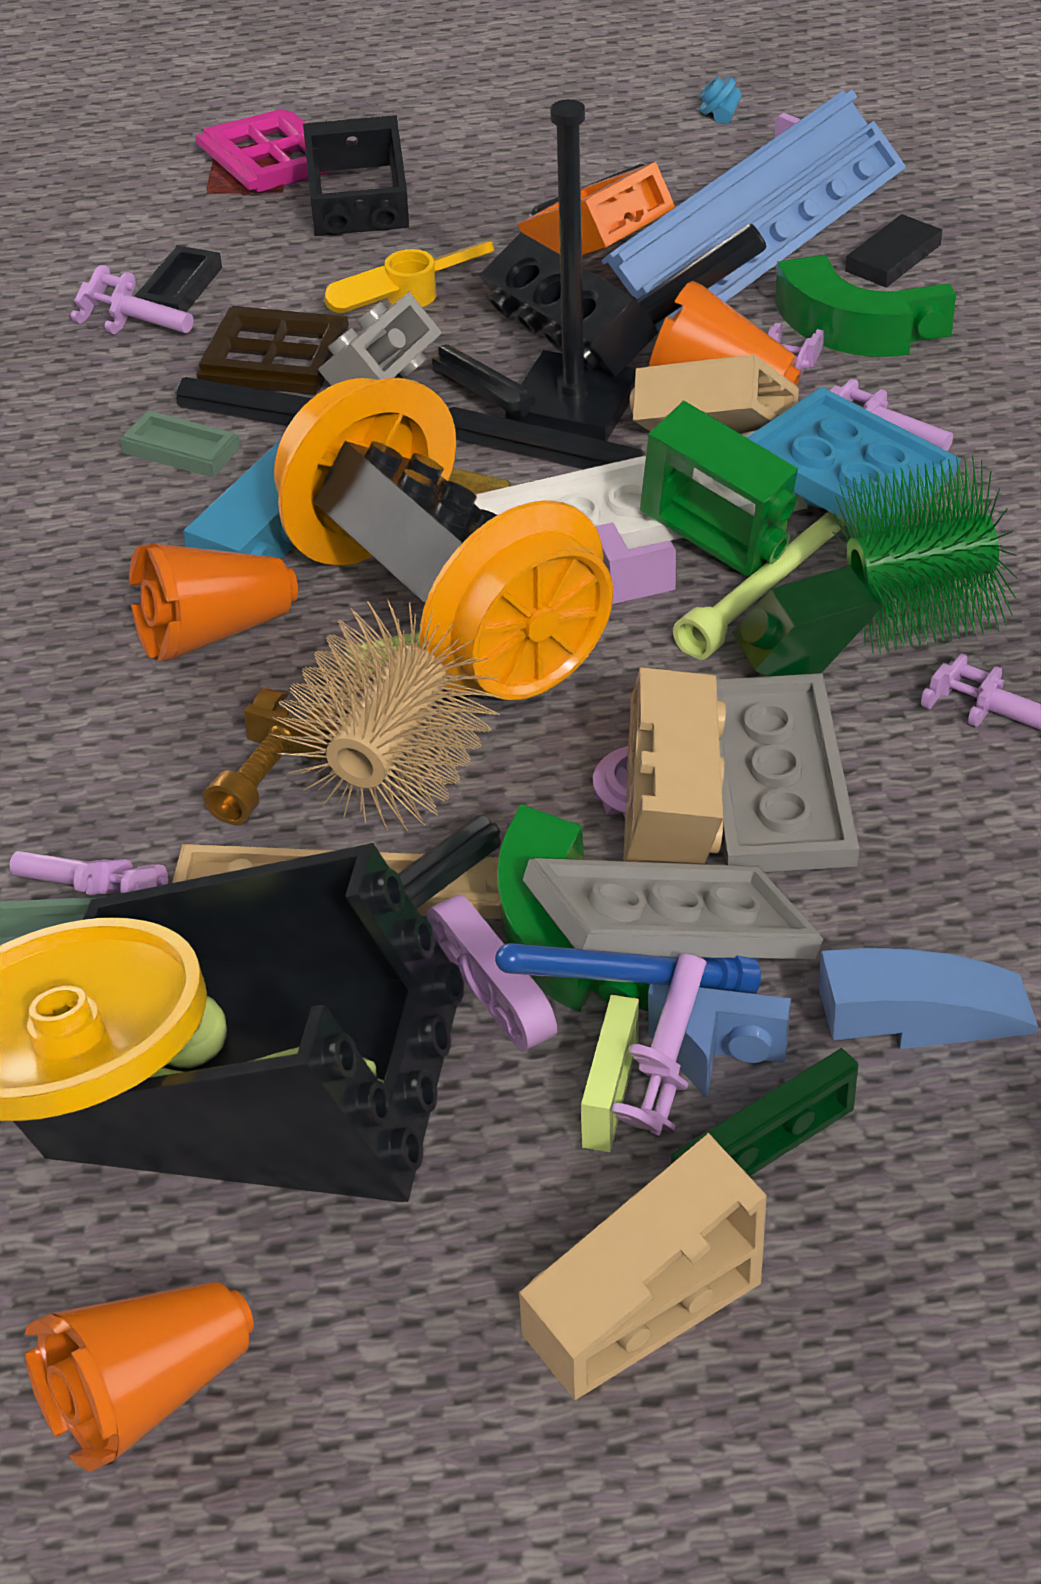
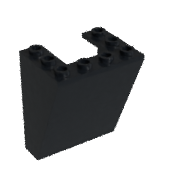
M374 843L91 899L83 920L96 918L143 920L166 927L179 934L189 943L197 956L205 981L207 996L212 998L225 1014L227 1036L219 1053L197 1067L190 1069L165 1065L164 1068L182 1072L147 1078L133 1088L111 1099L82 1110L43 1119L13 1121L45 1159L402 1203L409 1202L416 1170L420 1168L423 1161V1141L430 1113L437 1104V1085L444 1057L448 1055L451 1048L450 1033L457 1005L461 1002L464 995V981L459 967L455 963L450 962L435 939L429 921L419 914L404 891L398 873L389 868ZM299 1047L297 1054L255 1060ZM364 1059L374 1062L377 1076L374 1075Z

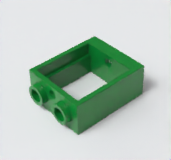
M683 400L648 434L640 511L735 570L750 577L766 562L770 564L775 563L789 543L790 534L786 532L788 519L794 511L798 497L793 494L798 468ZM694 468L756 505L754 516L693 479Z

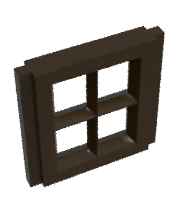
M240 306L229 307L199 362V370L196 374L197 379L257 389L317 394L325 381L324 376L318 369L333 356L327 347L346 332L349 326L348 316ZM240 331L275 334L273 341L240 338L237 336ZM285 336L322 339L319 345L283 342ZM229 352L265 356L262 362L226 359ZM275 357L312 360L309 367L272 363Z

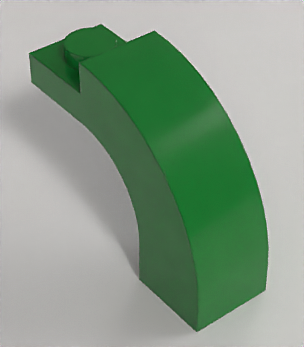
M826 254L777 261L776 306L784 320L803 337L811 338L817 329L824 330V347L854 355L893 357L909 355L910 342L952 336L956 293L950 283L899 291H874L857 287L842 279L834 270Z
M521 804L503 839L497 867L501 916L507 942L575 949L525 884L523 877L529 859L584 860L582 826ZM530 975L545 994L564 1006L579 1012L582 1010L591 991L598 993L607 1003H609L611 995L639 999V1009L648 1011L650 984Z

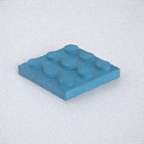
M820 387L747 437L798 468L794 493L800 495L805 503L814 507L824 508L831 513L834 512L835 515L843 519L835 498L836 496L849 525L850 522L839 485L841 484L845 501L851 510L845 477L847 478L848 488L850 487L854 498L852 477L855 478L858 492L860 491L861 494V474L869 495V473L876 492L878 485L876 472L879 473L884 491L885 470L892 491L893 469L900 489L902 480L900 468L903 470L905 481L909 488L908 465H910L916 489L918 486L916 464H918L924 486L925 463L932 486V461L934 462L940 486L942 484L940 460L942 461L943 470L948 482V459L950 460L953 476L955 477L957 473V456L823 387ZM957 457L959 465L961 462V458ZM919 481L920 497H921V499H922V501H923L922 492H921V486H920V481ZM928 481L929 497H931L932 494H931L930 485H929V481ZM879 482L880 496H881V504H882V507L884 508V499H883V495H882V491H881V486H880V482ZM886 484V496H887V498H888V491H887V484ZM895 484V495H896V500H897V502H898V504H899L898 494H897V489H896V484ZM904 484L905 500L908 506V496ZM913 484L914 496H915V502H916V491H915L914 484ZM855 485L857 508L861 514V507ZM864 486L866 503L868 507V497ZM871 487V500H872V503H873V505H874V507H875L874 497H873V492H872V487ZM889 487V493H890V499H891V505H892V494H891V490H890V487ZM862 488V499L864 501V494ZM850 493L854 517L857 522L856 508ZM911 499L912 509L914 510V508H913L914 504H913L912 499ZM902 500V506H903V507H902V510H903V514H904V516H905L904 503H903V500ZM893 501V512H894V515H895V508H894V501ZM862 502L863 511H864V515H865V519H866V517H867V515H866V510H865L864 505H863V502ZM878 502V513L881 519L880 505ZM887 502V508H888V512H889V516H890V515H891L890 507H889L888 502ZM869 504V515H870V518H871L870 504ZM849 511V515H850V518H851V521H852V525H853V528H854L853 518H852L851 513H850V511Z

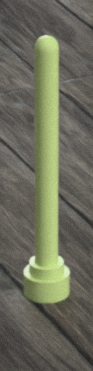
M829 511L790 542L775 563L770 564L766 562L715 606L693 608L674 624L673 636L681 651L699 660H705L719 649L725 642L728 630L727 625L834 536L832 532L836 534L841 530L834 514ZM836 515L841 526L844 528L846 526L844 519Z

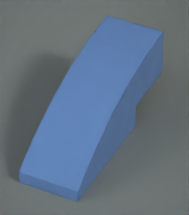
M857 948L821 951L818 989L833 1041L896 1034L900 1049L1037 1034L1038 1024L1022 978L1016 972L987 962L953 954L914 949Z

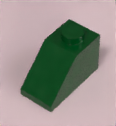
M849 565L770 589L735 628L732 634L753 669L767 677L819 674L833 662L883 605L858 569Z

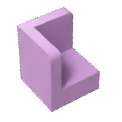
M613 522L595 526L603 547V563L608 568L613 582L612 604L676 590V549L671 541L628 549Z

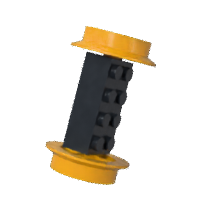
M355 378L334 384L317 394L301 408L288 425L280 441L274 464V481L279 495L280 519L284 531L293 545L307 557L329 565L357 564L374 556L425 603L420 627H422L420 632L421 648L433 610L424 650L437 624L438 627L427 649L429 653L433 651L453 623H455L433 656L437 658L454 642L456 643L440 658L474 640L448 656L441 663L444 667L461 656L463 657L449 666L474 657L476 658L467 662L486 658L488 660L445 670L446 675L451 673L450 675L465 674L463 676L478 675L477 677L489 676L498 679L476 678L450 683L501 696L502 698L499 699L522 700L548 691L571 675L584 662L598 643L609 620L613 603L612 578L608 568L603 563L601 539L592 521L574 506L558 501L542 500L529 502L511 508L499 515L476 506L474 503L477 496L472 491L458 483L448 481L455 460V425L444 401L424 384L405 378H386L380 380ZM446 684V686H445V687H447V688H453V689L465 690V691H470V692H476V691H472V690H468V689H464V688H460V687H456V686H452V685H448V684Z

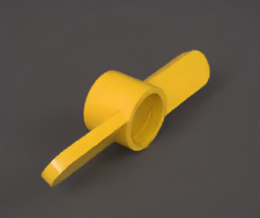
M492 240L481 242L437 258H433L428 252L418 249L397 251L386 258L385 265L331 283L324 295L325 305L335 313H346L388 298L391 304H394L410 292L420 306L424 307L436 298L435 271L495 251Z

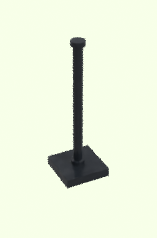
M567 99L557 101L550 107L551 122L557 127L562 353L542 351L521 383L527 390L534 393L535 404L529 407V414L523 418H517L507 411L506 418L607 441L630 403V393L635 387L636 368L626 366L614 377L598 366L593 370L584 366L579 125L585 120V106L577 100Z

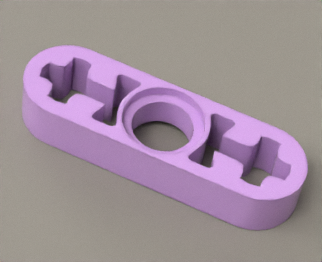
M458 894L428 908L427 920L432 927L435 939L450 962L455 963L459 967L464 981L520 1051H526L555 1037L557 1034V1023L547 997L530 975L509 974L498 968L495 961L496 952L505 944L465 896Z

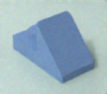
M650 984L648 1036L652 1040L670 985ZM699 987L676 1063L681 1065L680 1070L705 1097H708L715 1055L731 1056L748 1063L762 1061L785 1063L791 998Z

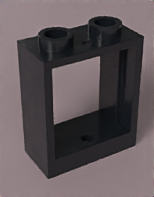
M397 115L303 123L315 236L409 228L407 187ZM351 136L357 138L354 141L347 140V138ZM380 166L390 167L392 187L322 194L320 172Z

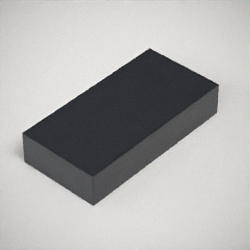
M901 214L846 256L845 272L887 288L941 245L943 229Z
M176 245L134 297L187 312L222 269L221 255L219 252Z

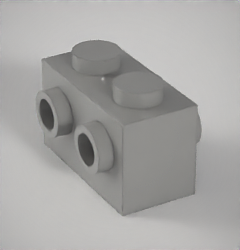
M408 292L387 309L380 301L357 320L362 330L357 334L351 327L331 343L327 348L333 356L318 370L331 386L355 378H371L376 380L394 378L398 373L402 378H405L427 359L422 351L442 332L412 294Z

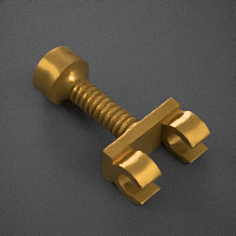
M263 688L256 695L253 705L249 704L244 710L247 739L261 744L237 772L229 770L220 772L204 791L203 800L205 806L218 820L238 826L248 819L259 805L260 796L256 787L282 757L281 754L277 753L289 752L295 754L321 751L317 748L272 736L274 734L277 736L308 737V735L272 718H294L289 716V710L278 707V702L284 701L288 694ZM315 707L317 710L324 712L323 709ZM311 710L314 714L321 716L317 711ZM308 714L309 717L317 720L312 714ZM279 719V720H281V721H283V722H285V723H287V724H289V725H291V726H293V727H295V728H298V729H300V730H302V731H304V732H306V733H308V734H310V735H312V736H321L320 734H317V733L312 732V731H310V730H307V729H305V728L299 727V726H297V725H294V724H292V723H289V722H287V721H284V720H282V719ZM291 721V722H294V723H296V724H299V725L305 726V727H307V728L313 729V728H312L311 726H309V725H305V724H302V723H298V722H295V721ZM327 726L328 728L337 731L335 727ZM319 729L326 735L331 734L329 731ZM288 738V739L300 741V742H303V743L315 745V746L322 747V748H326V749H327V746H328V745H325V744H319V743H314V742H309V741H303V740ZM302 756L318 762H321L324 759L319 757Z

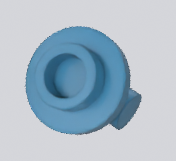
M718 76L715 77L699 95L703 100L699 110L704 115L712 112L717 123L728 124L742 97L741 91L734 87L736 80L732 76H728L724 80H721Z

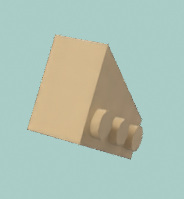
M643 667L639 669L630 705L623 861L705 864L709 853H718L720 850L723 833L722 786L724 779V757H720L719 739L722 738L725 726L726 703L725 701L717 700L716 675Z
M708 1133L550 1267L533 1278L519 1292L521 1332L523 1337L572 1398L577 1400L761 1284L767 1195Z

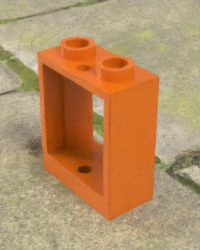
M656 162L581 189L582 255L612 245L675 208ZM558 202L517 224L522 233L560 254Z

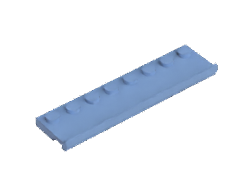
M843 90L612 251L601 262L604 265L609 263L629 293L636 299H639L745 225L753 224L765 240L766 249L708 288V290L724 302H727L775 266L777 261H782L905 169L906 166L875 121L867 124L852 102L857 98L854 91L850 90L846 93ZM683 306L667 317L673 319L675 314L682 310ZM666 318L654 325L659 332Z

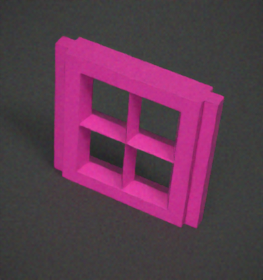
M279 109L204 128V133L196 135V143L248 190L254 189L257 192L309 179L306 156L292 160L286 155L300 150L306 154L303 123L306 122L292 111L287 112L285 109ZM278 132L285 136V138L273 141L265 137ZM247 140H251L255 144L254 146L242 149L235 145ZM272 158L277 164L261 168L256 162ZM332 171L320 172V176Z

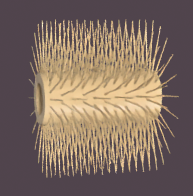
M387 599L396 624L399 647L367 601L378 622L383 639L350 608L365 637L339 619L340 629L347 641L334 634L333 636L329 634L331 637L327 638V642L330 644L328 646L332 649L331 652H324L322 650L319 652L337 663L339 667L318 654L338 670H334L314 654L317 660L316 663L320 667L305 668L323 678L326 683L304 668L302 672L317 685L315 686L304 674L302 675L305 677L304 680L307 684L302 683L300 685L297 683L295 685L293 683L294 686L316 698L318 703L292 685L291 687L313 703L306 701L291 687L292 691L290 692L298 701H290L304 706L306 709L284 700L312 714L317 720L281 701L310 720L303 719L278 702L300 719L277 718L321 736H312L274 717L272 718L308 735V737L277 736L274 734L272 736L321 750L309 753L277 754L327 758L328 763L288 772L307 770L301 772L302 774L324 767L315 773L317 774L331 766L333 770L329 775L303 791L332 775L334 776L321 788L337 775L341 777L322 807L343 780L348 783L338 805L349 784L351 785L343 818H345L352 787L355 785L358 786L355 801L359 788L361 790L360 812L363 805L364 821L366 824L363 788H369L385 828L388 830L381 814L376 794L377 788L408 831L399 814L393 796L424 826L425 824L391 790L390 783L420 818L421 816L418 814L419 811L415 807L413 799L436 814L410 795L409 790L438 812L430 796L432 795L443 801L448 799L427 787L423 781L449 798V796L425 779L431 780L445 793L447 792L443 789L445 788L443 785L447 783L456 784V782L438 774V771L459 783L458 780L460 779L441 765H445L454 774L456 773L448 766L455 770V766L460 765L464 767V765H468L450 757L448 753L467 763L466 761L471 763L465 748L478 749L476 746L481 742L468 730L476 736L473 732L474 730L489 732L492 729L472 713L500 715L463 695L502 697L450 683L476 678L498 679L489 676L477 677L478 675H450L451 673L446 675L445 670L488 660L486 658L467 662L476 658L474 657L449 666L463 657L461 656L444 667L441 663L448 656L474 640L440 658L456 643L454 642L437 658L433 656L455 623H453L433 651L429 653L427 649L438 627L437 624L424 650L433 610L422 648H419L417 645L422 627H420L417 642L414 645L416 614L413 628L411 605L409 602L412 646H410V643L406 646L404 630L402 636L399 618L397 623L394 609L391 608ZM360 619L385 644L386 651L375 639V637L370 633V631L365 627V625L360 621ZM347 627H349L355 633L364 638L367 641L368 645L365 642H363L359 637H357L353 632H351ZM345 629L370 649V651L364 649ZM385 631L387 632V634L389 635V637L391 638V640H392L393 643L395 644V646H396V648H397L396 650H394V648H393L391 642L389 641V639H388V637H387ZM367 632H368V633L370 634V636L374 639V641L378 644V646L373 643V641L371 640V638L369 637V635L367 634ZM348 635H349L359 646L355 645V644L353 643V641L348 637ZM337 641H339V642H341L342 644L346 645L347 647L351 648L352 652L349 651V650H348L347 648H345L344 646H342L341 644H339ZM335 643H337L339 646H341L342 648H344L346 651H348V652H349L350 654H352L354 657L349 656V655H348L347 653H345L341 648H339ZM333 645H335L345 655L341 654ZM359 649L363 650L368 656L364 655ZM380 651H382L384 654H386V656L388 657V660L385 659V658L382 656V654L380 653ZM325 654H327V655H329V656L335 658L336 661L333 660L332 658L326 656ZM317 658H319L330 669H327ZM379 658L385 663V665L381 664ZM349 661L355 663L358 667L352 665ZM347 665L351 666L355 671H352ZM310 669H313V670H315V671L321 673V674L323 675V677H322L321 675L315 673L314 671L310 670ZM307 673H309L310 675H312L314 678H316L318 681H320L321 683H323L325 686H321V685H320L319 683H317L313 678H311ZM336 677L343 679L346 683L339 681ZM333 680L339 682L343 687L338 686ZM446 684H448V685H452V686H456V687H460V688H464V689H468V690H472V691H476V692H470V691H465V690L447 688V687H445V686H446ZM299 686H301V687H303V688H305V689L310 690L311 693H309V692H307L306 690L300 688ZM293 692H295L300 698H302L304 702H302ZM323 693L330 695L333 700L326 697ZM320 696L326 698L330 703H326ZM451 696H459L487 710L463 702ZM441 698H447L452 702L444 701ZM436 701H439L444 705H438L436 704ZM455 701H458V702H460V703L469 705V706L474 707V708H477V709H473V708H469V707H466V706L459 705V704H458L457 702H455ZM315 707L323 709L324 712L317 710ZM311 710L317 711L321 716L314 714ZM454 712H459L460 714L466 716L467 718L485 727L486 729L456 715ZM462 712H467V713H469V714L472 715L474 718H476L477 720H479L480 722H482L484 725H482L481 723L477 722L476 720L472 719L471 717L467 716L466 714H464V713H462ZM449 714L456 716L460 721L454 719ZM462 720H464V721H466V722H468V723H470V724H473V725H475V726H477V727H479V728H476V727H474V726H471V725H469V724H466V723H464ZM291 721H295V722H298V723H302V724H305V725H309V726H311L313 729L307 728V727H305V726L296 724V723L291 722ZM327 726L335 727L337 731L332 730ZM319 729L329 731L331 734L326 735ZM453 729L459 730L461 733L469 737L474 742L455 732ZM462 730H465V731H466L467 733H469L473 738H471L470 736H468V735H467L466 733H464ZM439 731L445 733L449 738L443 736ZM457 735H459L460 737L464 738L465 740L471 742L472 744H470V743H468V742H466V741H464V740L458 738ZM288 738H293V739H298V740H303V741H309V742H314V743H319V744H325V745H328V746H327V749H326V748L318 747V746H315V745L303 743V742L296 741V740H292V739H288ZM445 747H448L449 749H451L452 751H454L456 754H458L459 756H461L462 758H464L466 761H464L463 759H461V758H459L458 756L454 755L453 753L449 752L448 750L445 749ZM451 747L456 748V749H457L460 753H462L465 757H463L462 755H460L458 752H456V751H455L454 749H452ZM429 749L435 751L438 755L433 754ZM435 765H438L439 767H441L442 769H444L445 771H447L449 774H451L452 776H454V777L457 778L458 780L454 779L453 777H451V776H449L448 774L444 773L443 771L439 770L438 768L435 767ZM417 766L424 768L428 773L423 772ZM391 770H395L398 777ZM388 775L392 776L398 783V785L392 782L389 779ZM408 778L415 781L419 787L415 786ZM379 784H382V786H383L385 792L387 793V795H388L390 801L392 802L394 808L392 807V805L390 804V802L388 801V799L386 798V796L383 794V792H382L381 789L379 788V786H378ZM407 784L415 787L435 808H433L428 802H426ZM427 789H429V790H431L432 792L438 794L439 796L443 797L444 799H442V798H440V797H437V796H435V795L429 793V792L427 791ZM399 790H401L402 792L405 793V795L407 796V798L409 799V801L412 803V805L407 801V799L403 796V794H402ZM421 791H423L430 798V800Z

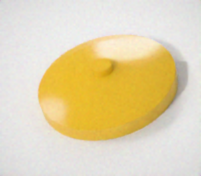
M96 918L47 927L1 945L0 1121L43 1119L88 1108L133 1088L171 1061L189 1042L197 1030L206 1007L207 992L197 956L189 943L174 931L155 923L129 918Z

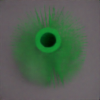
M973 455L972 488L965 456V484L957 457V483L953 476L950 460L948 459L949 484L943 470L942 461L940 460L941 486L933 461V486L929 479L926 463L924 464L925 486L919 473L918 464H916L917 489L912 472L910 471V465H908L909 488L906 484L902 468H900L901 489L893 469V491L886 470L885 491L882 487L879 473L876 472L877 492L869 473V495L862 474V482H860L861 494L860 491L858 492L855 478L852 477L854 498L850 487L848 488L847 478L845 477L851 510L845 501L841 484H839L851 527L845 519L836 496L835 498L851 538H848L833 512L848 542L844 540L848 543L846 546L832 532L847 549V558L838 554L835 555L846 559L848 566L850 565L858 569L883 607H885L887 615L886 623L882 607L880 609V622L879 611L876 613L880 645L874 616L872 631L871 622L869 621L872 653H874L872 641L874 628L880 654V648H882L881 633L888 652L889 634L891 639H893L895 651L897 649L896 631L905 650L904 628L912 648L913 629L920 646V625L927 640V645H929L928 622L935 643H937L935 635L936 622L944 641L943 618L952 641L951 615L959 639V615L968 637L967 613L976 636L974 608L982 634H984L982 608L987 617L990 632H992L989 604L999 632L993 594L1000 606L1005 626L1007 625L994 579L998 583L1009 611L1013 616L1003 591H1006L999 583L995 570L998 571L1014 598L1017 599L997 567L999 566L1004 570L1007 569L1018 579L999 560V551L1017 556L999 549L1003 545L998 543V538L1014 531L997 536L995 526L1008 508H1006L994 525L991 520L1000 487L990 516L987 515V510L992 502L991 500L988 505L992 471H990L985 512L983 513L984 481L982 480V460L981 491L978 500ZM967 477H968V482H969V487H970V493H971V498H972V499H971V503H970V500H969V497H968ZM943 478H944V484H945V489H946L947 498H946V496H945V494H944ZM952 479L956 492V500L954 499ZM961 479L964 486V496L962 491ZM919 481H920V486H921V492H922L923 501H922V499H921V497H920ZM928 481H929L930 490H931V494H932V503L930 502V497H929ZM879 482H880L881 491H882V495H883V499H884V508L882 507V504H881V496H880ZM937 482H938V486H939V489H940V499H939V493H938ZM886 484H887L888 498H887V496H886ZM895 484H896V489H897L899 504H898V502H897V500H896ZM904 484L908 496V506L905 500ZM913 484H914V488H915V491H916V502H915ZM855 485L861 507V514L857 508ZM864 486L868 497V507L866 503ZM871 487H872V492H873L875 507H874V505H873V503H872V500H871ZM889 487H890L891 494H892V505H891ZM862 488L864 494V501L862 499ZM850 493L856 508L857 522L854 517ZM959 494H960V497H961V499H962V507H961V503H960V500H959ZM975 494H976V505H977V509H976V507H975V502H974ZM926 498H927V500H928L929 513H928L927 507H926V504H927ZM951 498H952L953 510H952L951 504H950ZM911 499H912V502H913V504H914V506H913V508L915 509V512H914V513H913V509H912V505H911ZM902 500H903V503H904L905 516H904L903 510H902V507H903V506H902ZM893 501H894L895 515H894V512H893ZM862 502H863L864 508H865V510H866V515H867L866 519H865V515H864V511H863ZM878 502L880 505L881 519L878 513ZM887 502H888V505H889V507H890V512H891V515H890V516H889V512H888V508H887ZM869 504H870L871 518H870V515H869ZM849 511H850L851 516H852V518H853L854 528H853L852 521H851V518H850V515H849ZM987 583L989 585L992 602L987 592ZM982 590L984 591V593H985V595H986L987 610H986V606H985V602H984V597H983ZM940 593L943 599V609L941 606ZM930 596H932L934 610L932 608L933 605L931 604ZM975 597H977L979 613L975 604ZM960 598L963 601L964 617L960 605ZM907 599L911 611V618L907 609ZM917 600L919 602V614L917 610ZM952 600H953V605H954V611H955L956 621H955L954 614H953V611H952ZM970 601H971V603H972L973 617H972V612H971ZM936 603L938 604L940 609L941 625L936 608ZM893 605L896 610V621L894 618ZM898 605H899V608H900V612H901L902 618H901L900 613H899V611H898ZM946 605H947V607H948V609H949V620H948V614H947ZM929 606H930V613H931L932 625H931L930 618H929V615H928ZM913 609H914V611H915V613H916L918 633H917L916 624H915V620H914V616H913ZM923 612H924V614H925V616H926V628H925V622H924ZM905 615H907L909 633L905 622ZM889 616H891L893 620L895 641L892 633ZM899 617H900V619H901V621H902L903 636H902V631H901V625H900ZM882 618H883V624H884L886 642H885L884 634H883L882 627H881V626H882ZM897 619H898L900 634H899V630H898V627H897ZM866 625L864 626V643H865V645H866Z

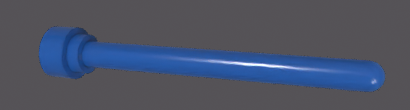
M508 943L498 949L495 961L501 971L509 974L670 985L678 957ZM736 955L735 958H703L707 963L700 982V988L751 994L757 993L761 982V970L756 958H747Z

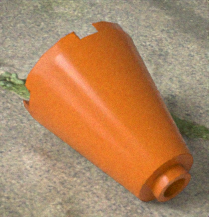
M694 281L686 284L675 300L676 303L683 305V308L675 314L673 319L666 317L654 345L649 367L755 354L794 385H798L802 370L795 368L796 355L703 285Z
M157 543L137 546L131 556L129 586L140 585L141 603L131 605L133 620L145 653L150 658L158 657L157 661H170L286 615L291 608V603L295 602L298 597V582L295 572L292 568H287L279 557Z
M214 1281L53 1312L34 1320L26 1326L25 1335H38V1347L25 1352V1361L35 1398L47 1425L55 1437L64 1434L68 1429L71 1431L83 1448L68 1455L77 1466L92 1472L104 1465L113 1463L248 1350L249 1333L254 1328L253 1316L247 1301L238 1291H230L222 1283Z

